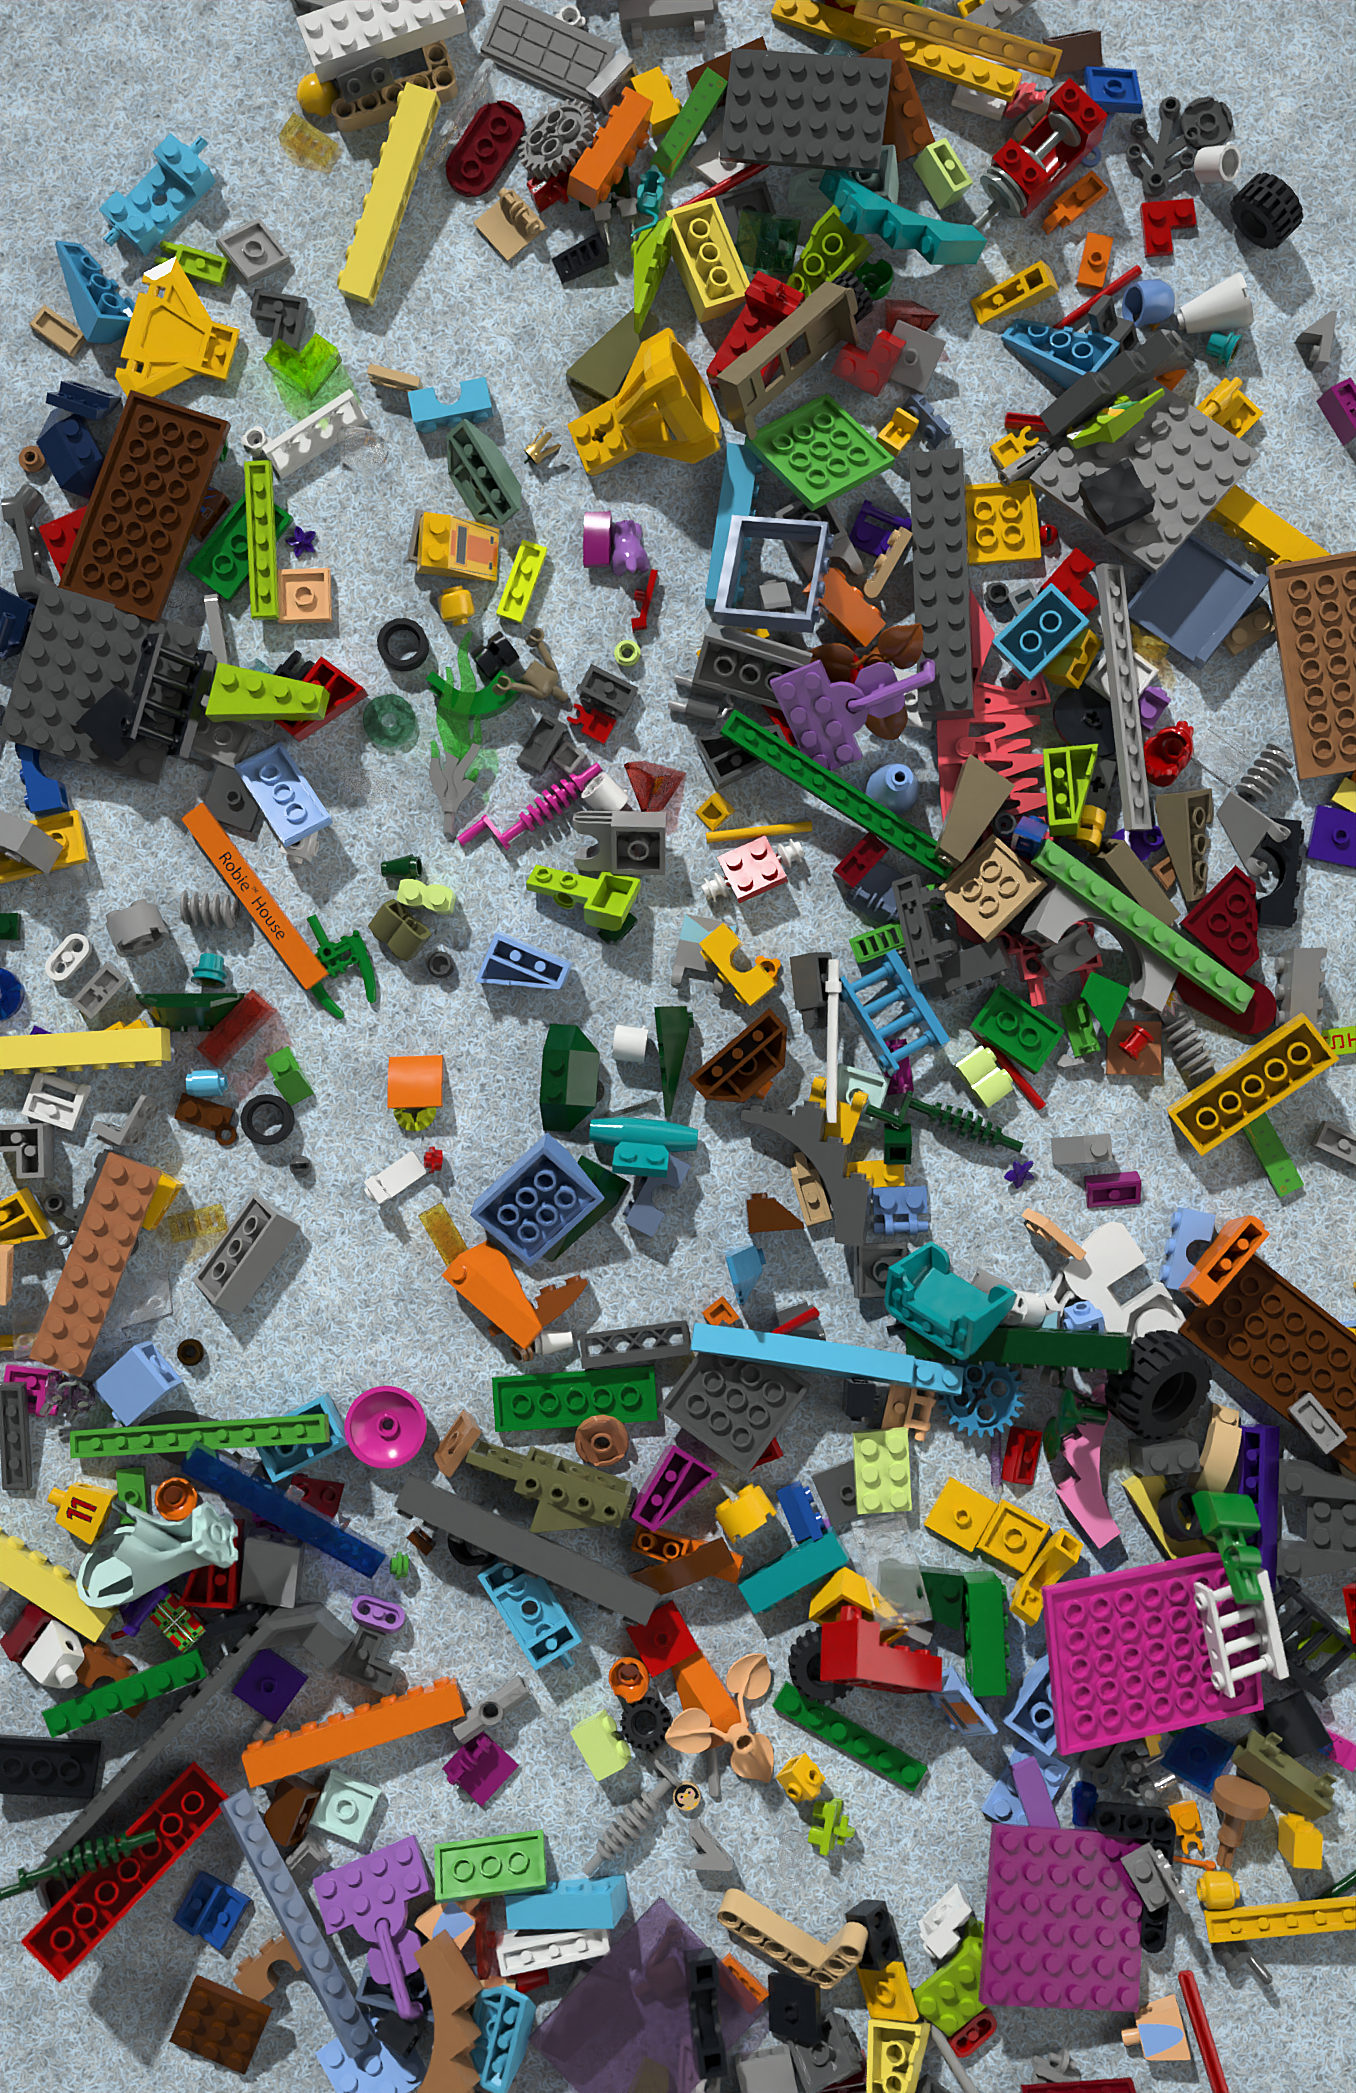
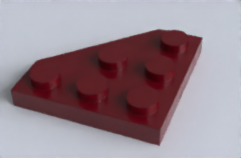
M1235 865L1179 925L1237 978H1240L1259 959L1257 942L1258 919L1255 901L1256 883Z

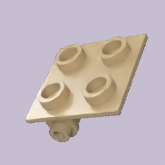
M502 188L498 193L499 201L474 221L473 224L500 254L509 261L541 234L547 226L513 189L507 190Z

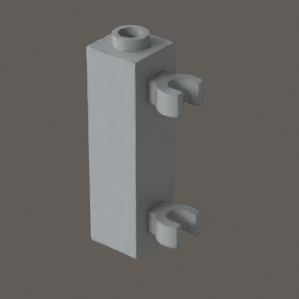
M618 0L621 33H632L633 48L643 47L642 31L685 26L694 27L695 42L705 41V24L714 23V13H718V0Z

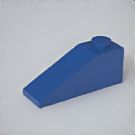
M1023 816L1014 830L1010 849L1017 855L1033 860L1045 838L1049 825L1044 824L1045 821L1039 817L1029 816L1028 818Z

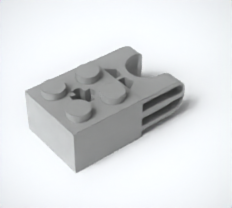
M799 499L775 512L774 518L828 522L830 534H834L833 549L828 550L827 553L830 562L843 564L852 576H859L864 573L863 564L831 502L811 511ZM786 540L808 583H810L813 577L819 543Z
M579 811L573 816L575 831L579 834L592 836L599 842L594 846L582 847L577 850L574 855V866L577 869L583 871H611V874L665 875L666 812Z

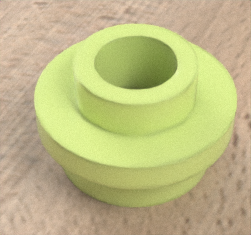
M624 640L615 647L614 656L617 663L621 666L631 667L639 661L641 652L639 646L634 641ZM625 650H630L633 654L630 658H625L622 653Z

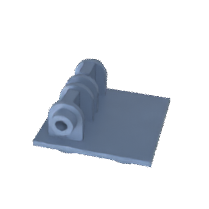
M878 861L850 891L844 902L884 926L893 923L899 915L891 882L906 876Z

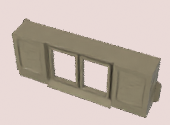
M828 281L824 282L801 302L799 307L747 353L741 354L716 376L729 421L732 422L735 431L747 435L750 440L755 439L757 431L753 418L841 340L855 346L860 343L854 319L858 306L853 288L847 289ZM803 333L807 353L790 367L786 347ZM778 356L782 375L765 389L760 370Z

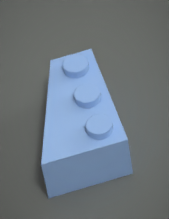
M500 931L496 932L475 983L562 989L574 963Z

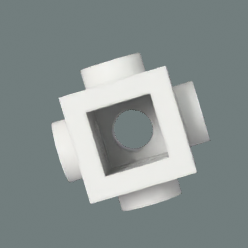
M318 831L286 848L278 839L280 853L287 856L286 861L295 864H302L303 861L311 862L312 856H316L319 848V841L316 840Z

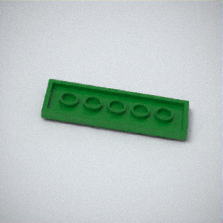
M654 1365L492 1377L495 1432L580 1426L584 1420L597 1415L612 1416L622 1423L658 1421Z

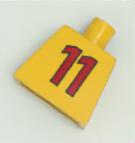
M76 1482L69 1486L67 1492L54 1487L48 1496L47 1503L60 1508L55 1518L57 1524L92 1545L100 1539L113 1508L111 1501H116L118 1491Z

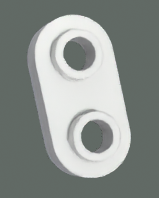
M77 933L67 936L45 963V972L48 977L56 981L70 979L92 952V943L89 938ZM81 943L83 949L81 952L77 953L75 951L76 944ZM63 963L65 965L64 972L59 973L57 967L59 964Z

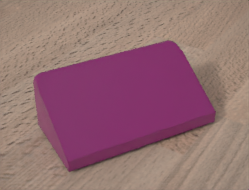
M1138 1172L1084 1176L1087 1208L1141 1203L1142 1180Z

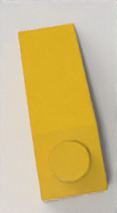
M1040 260L970 300L979 325H983L1034 306L1060 291L1051 268Z

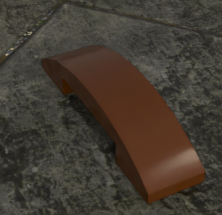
M723 1537L700 1545L693 1552L657 1566L651 1564L633 1571L629 1574V1577L657 1590L660 1595H664L703 1580L727 1568L735 1561Z

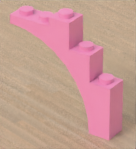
M1104 1383L1097 1385L1091 1390L1092 1396L1090 1397L1092 1402L1106 1404ZM1081 1390L1078 1392L1084 1396H1088L1085 1392ZM1074 1396L1076 1405L1078 1402L1082 1403V1400ZM1109 1409L1107 1422L1104 1426L1088 1423L1086 1425L1078 1424L1075 1428L1079 1433L1076 1435L1071 1433L1061 1440L1062 1445L1059 1452L1076 1476L1064 1478L1058 1484L1060 1488L1055 1491L1098 1549L1121 1533L1106 1505L1099 1474L1100 1449L1105 1429L1112 1416Z

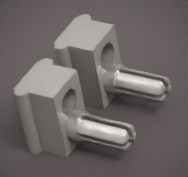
M612 192L595 209L591 208V217L595 221L596 228L600 230L605 247L604 230L606 232L608 248L612 246L609 233L612 205L608 202L612 197L618 201L617 213L620 214L621 224L624 223L626 226L628 243L632 244L630 226L633 232L635 230V221H637L636 198L625 199L624 197L616 196L615 192ZM636 234L633 236V241H637Z

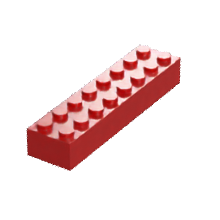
M193 1761L126 1831L128 1836L133 1837L155 1829L157 1841L134 1848L132 1856L125 1858L123 1852L120 1853L121 1861L114 1863L112 1856H110V1866L105 1869L102 1868L99 1860V1871L92 1874L89 1869L87 1875H83L28 1932L20 1943L60 1984L222 1813L219 1804L229 1796Z

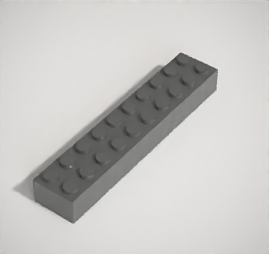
M963 448L909 453L915 624L921 623L924 636L923 650L916 663L917 674L921 672L919 667L924 659L933 660L936 669L935 680L917 689L918 714L921 722L975 718Z

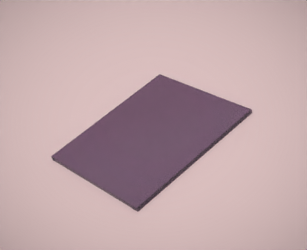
M659 1897L529 2035L528 2040L530 2044H533L579 2093H691L701 2081L694 2069L683 1951L708 1946L666 1903L665 1899ZM717 1957L720 1984L717 1993L718 2013L727 2053L766 2008Z

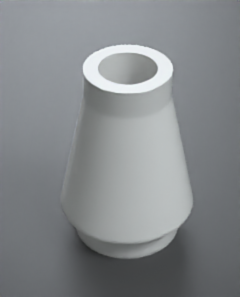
M543 1330L533 1341L534 1353L545 1356L573 1347L571 1331Z

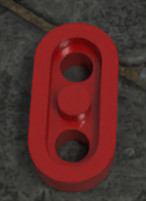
M987 2007L984 2008L950 2037L947 2036V2041L958 2058L971 2055L995 2032L997 2021L992 2011Z

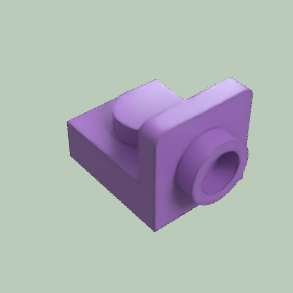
M1148 686L1138 699L1141 727L1149 732L1154 727L1165 707L1172 700L1163 689L1156 686Z

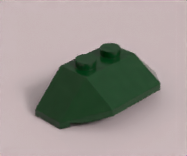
M245 993L136 994V999L163 1026L171 1027V1032H188V1027H198V1032H215V1027H223L249 1001V995Z
M550 1024L543 1047L539 1099L543 1131L571 1132L597 1107L600 1052L577 1025Z

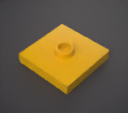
M950 1476L923 1524L972 1552L998 1504Z
M1001 1498L976 1547L1025 1575L1051 1526Z
M893 1961L882 1971L859 1969L858 1964L855 1966L870 2018L914 2022L919 2018L903 1962Z

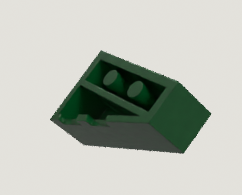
M879 1561L876 1589L882 1597L957 1631L960 1629L964 1575L960 1569Z

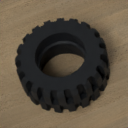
M1156 1330V1332H1147L1144 1334V1337H1137L1133 1340L1131 1345V1367L1128 1370H1124L1123 1374L1107 1375L1108 1383L1105 1384L1104 1389L1106 1405L1109 1412L1139 1437L1147 1440L1165 1439L1167 1435L1173 1436L1178 1433V1429L1185 1428L1192 1417H1196L1199 1413L1198 1409L1206 1401L1205 1396L1210 1392L1211 1388L1209 1381L1212 1380L1209 1360L1203 1352L1173 1331Z

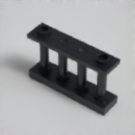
M147 634V637L144 638L141 644L142 655L125 715L119 723L120 734L118 738L135 739L136 734L167 744L169 748L168 756L176 759H189L203 708L201 701L204 694H207L217 656L210 653H196L192 658L162 646L163 634ZM158 656L188 667L189 671H191L188 682L183 683L155 672ZM151 682L182 693L183 699L180 708L177 709L148 698L147 695ZM146 708L175 719L176 724L173 733L168 734L141 724L140 720L143 709Z
M1277 1575L1279 1586L1282 1589L1273 1597L1275 1611L1290 1597L1303 1607L1280 1629L1288 1673L1322 1702L1329 1696L1325 1686L1327 1683L1325 1679L1352 1653L1356 1654V1644L1352 1643L1351 1634L1301 1592L1302 1587L1292 1577L1287 1579L1285 1576ZM1311 1615L1314 1616L1324 1626L1297 1652L1293 1651L1290 1653L1284 1648V1642ZM1334 1634L1344 1645L1317 1671L1313 1670L1311 1672L1305 1666V1660Z

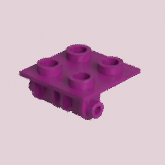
M482 1731L465 1743L442 1769L449 1775L446 1779L451 1785L454 1786L457 1783L478 1804L483 1806L516 1770L519 1764Z

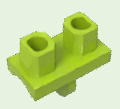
M834 1798L832 1801L818 1799L814 1803L813 1817L825 1820L824 1828L813 1825L810 1828L807 1842L819 1847V1854L828 1856L829 1850H834L837 1835V1844L845 1845L846 1837H854L855 1828L848 1825L849 1816L841 1815L843 1799Z

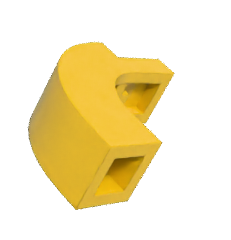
M1063 1528L1052 1535L1034 1556L1025 1575L1022 1573L1010 1595L1013 1597L1009 1610L1030 1627L1037 1623L1043 1608L1041 1587L1056 1584L1060 1577L1078 1562L1084 1544Z

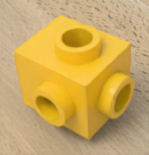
M806 1753L788 1760L775 1777L795 1803L815 1799L821 1792L820 1786L826 1780L818 1766L812 1762Z

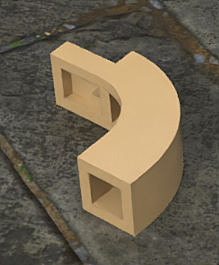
M1216 1403L1210 1406L1206 1441L1199 1459L1201 1472L1189 1473L1188 1486L1198 1491H1224L1234 1469L1240 1447L1242 1428L1238 1427L1239 1411Z

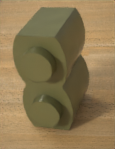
M395 899L385 902L368 925L377 940L387 943L393 955L406 962L417 956L432 935L422 922L414 918L409 910Z

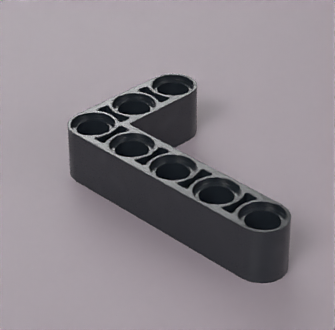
M1100 1801L1092 1807L1091 1817L1099 1831L1107 1835L1146 1839V1844L1150 1843L1153 1849L1163 1847L1162 1854L1169 1862L1171 1868H1173L1176 1825L1167 1811L1160 1807ZM1111 1813V1818L1108 1821L1100 1822V1817L1103 1814ZM1130 1817H1139L1136 1824L1127 1825ZM1166 1819L1163 1827L1155 1828L1158 1820ZM1142 1899L1140 1942L1143 1949L1149 1953H1158L1165 1946L1169 1902L1149 1912ZM1148 1932H1155L1153 1938L1144 1939Z

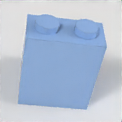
M148 1340L133 1346L92 1385L96 1389L95 1394L98 1399L103 1403H107L112 1408V1415L120 1424H125L127 1427L134 1424L184 1381L153 1343Z

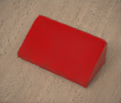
M1010 1426L1001 1479L1016 1484H1033L1043 1432Z

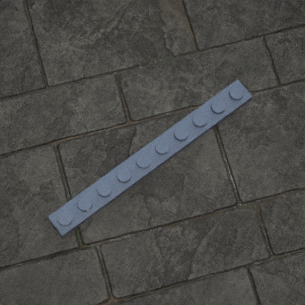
M246 1787L242 1788L221 1802L219 1806L348 2058H355L375 2038Z

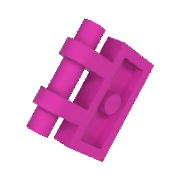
M8 1364L5 1367L4 1382H27V1395L37 1396L36 1403L28 1402V1413L35 1414L36 1417L45 1418L44 1415H40L39 1410L54 1386L61 1384L63 1371ZM54 1405L48 1415L57 1416L59 1406Z

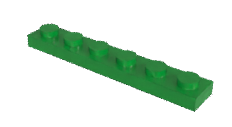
M198 1648L47 1708L42 1714L52 1739L207 1677L209 1671L202 1652Z
M786 1680L772 1703L774 1708L913 1792L927 1770V1765L828 1705L818 1704L816 1699H814L813 1703L808 1701L806 1695L801 1696L798 1693L797 1687H794L793 1684Z

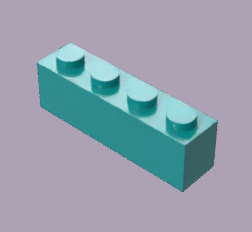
M833 1525L821 1531L823 1534L822 1538L813 1541L811 1537L739 1579L738 1588L754 1615L760 1611L763 1614L771 1611L777 1606L776 1602L781 1599L790 1600L800 1593V1588L807 1584L812 1587L824 1579L823 1575L830 1571L836 1573L847 1566L846 1562L849 1561V1552Z

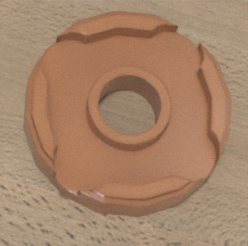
M597 1415L584 1420L577 1428L575 1435L577 1454L586 1463L587 1461L594 1463V1466L597 1467L611 1466L619 1462L624 1457L629 1446L627 1429L621 1421L612 1416ZM599 1437H605L609 1442L601 1446L596 1444L595 1440Z

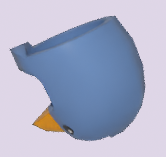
M1143 280L1132 283L1125 290L1123 296L1122 318L1133 321V315L1141 314L1139 319L1134 322L1135 328H1141L1149 324L1153 332L1161 322L1169 319L1174 312L1175 295L1172 288L1161 280Z

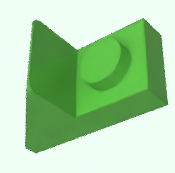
M289 1046L264 1059L275 1078L273 1081L274 1085L290 1106L315 1094Z

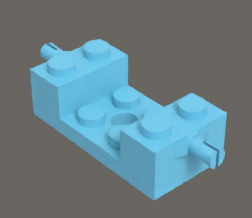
M170 133L153 151L158 163L126 197L116 190L99 208L106 222L113 228L103 237V240L110 247L122 236L146 257L215 184L216 180L210 168L198 157V154L208 145L207 141L199 135L194 143L188 146L181 143ZM159 195L167 196V202L162 206L154 204L155 198Z
M496 1556L490 1564L480 1569L477 1577L532 1667L536 1671L559 1657L565 1670L569 1669L575 1662L568 1650L582 1642L584 1635L570 1610L565 1611L545 1578L541 1576L538 1579L529 1577L522 1572L524 1568L516 1564L513 1567L506 1566L497 1561L499 1556ZM528 1600L534 1601L538 1606L537 1612L531 1615L526 1614L522 1608V1604Z

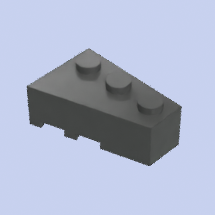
M779 724L763 727L788 743ZM720 734L694 737V744L718 790L767 766Z

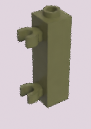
M1252 1730L1237 1740L1232 1763L1311 1821L1330 1813L1333 1808L1332 1799L1335 1792L1331 1785L1337 1781V1778L1328 1772L1319 1778L1276 1746L1282 1742V1738L1274 1732H1271L1264 1738L1258 1732Z

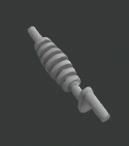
M666 1740L646 1753L648 1759L665 1777L652 1792L645 1790L641 1794L644 1801L639 1798L632 1801L636 1809L630 1805L623 1809L627 1817L621 1812L615 1817L618 1823L612 1821L609 1826L611 1832L606 1830L602 1836L605 1842L602 1840L598 1841L596 1844L597 1853L582 1868V1871L588 1877L605 1860L613 1861L616 1858L613 1851L621 1854L625 1850L622 1844L629 1847L633 1843L631 1837L638 1839L641 1836L638 1828L645 1830L648 1826L644 1818L651 1821L654 1817L651 1809L657 1812L661 1807L659 1804L661 1797L673 1784L676 1787L682 1784L681 1779L659 1759L670 1747Z

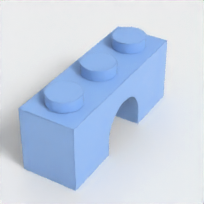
M1178 1207L1177 1212H1173L1170 1220V1227L1173 1228L1172 1237L1167 1239L1164 1249L1165 1254H1168L1166 1265H1162L1159 1271V1280L1162 1281L1166 1288L1179 1290L1180 1285L1194 1268V1265L1186 1257V1249L1195 1240L1211 1242L1216 1215Z

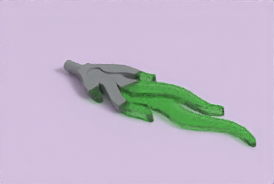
M472 631L467 632L458 649L457 658L461 678L458 701L455 707L452 708L451 698L455 678L452 669L446 667L447 680L437 707V728L446 757L444 770L441 769L438 744L435 740L431 741L429 775L432 787L441 803L442 811H445L443 833H453L455 813L458 812L461 803L472 791L479 775V769L474 768L467 779L464 780L465 773L477 757L482 744L481 716L479 714L474 718V736L472 739L470 738L468 728L469 712L477 689L475 676L468 659V646L473 635Z

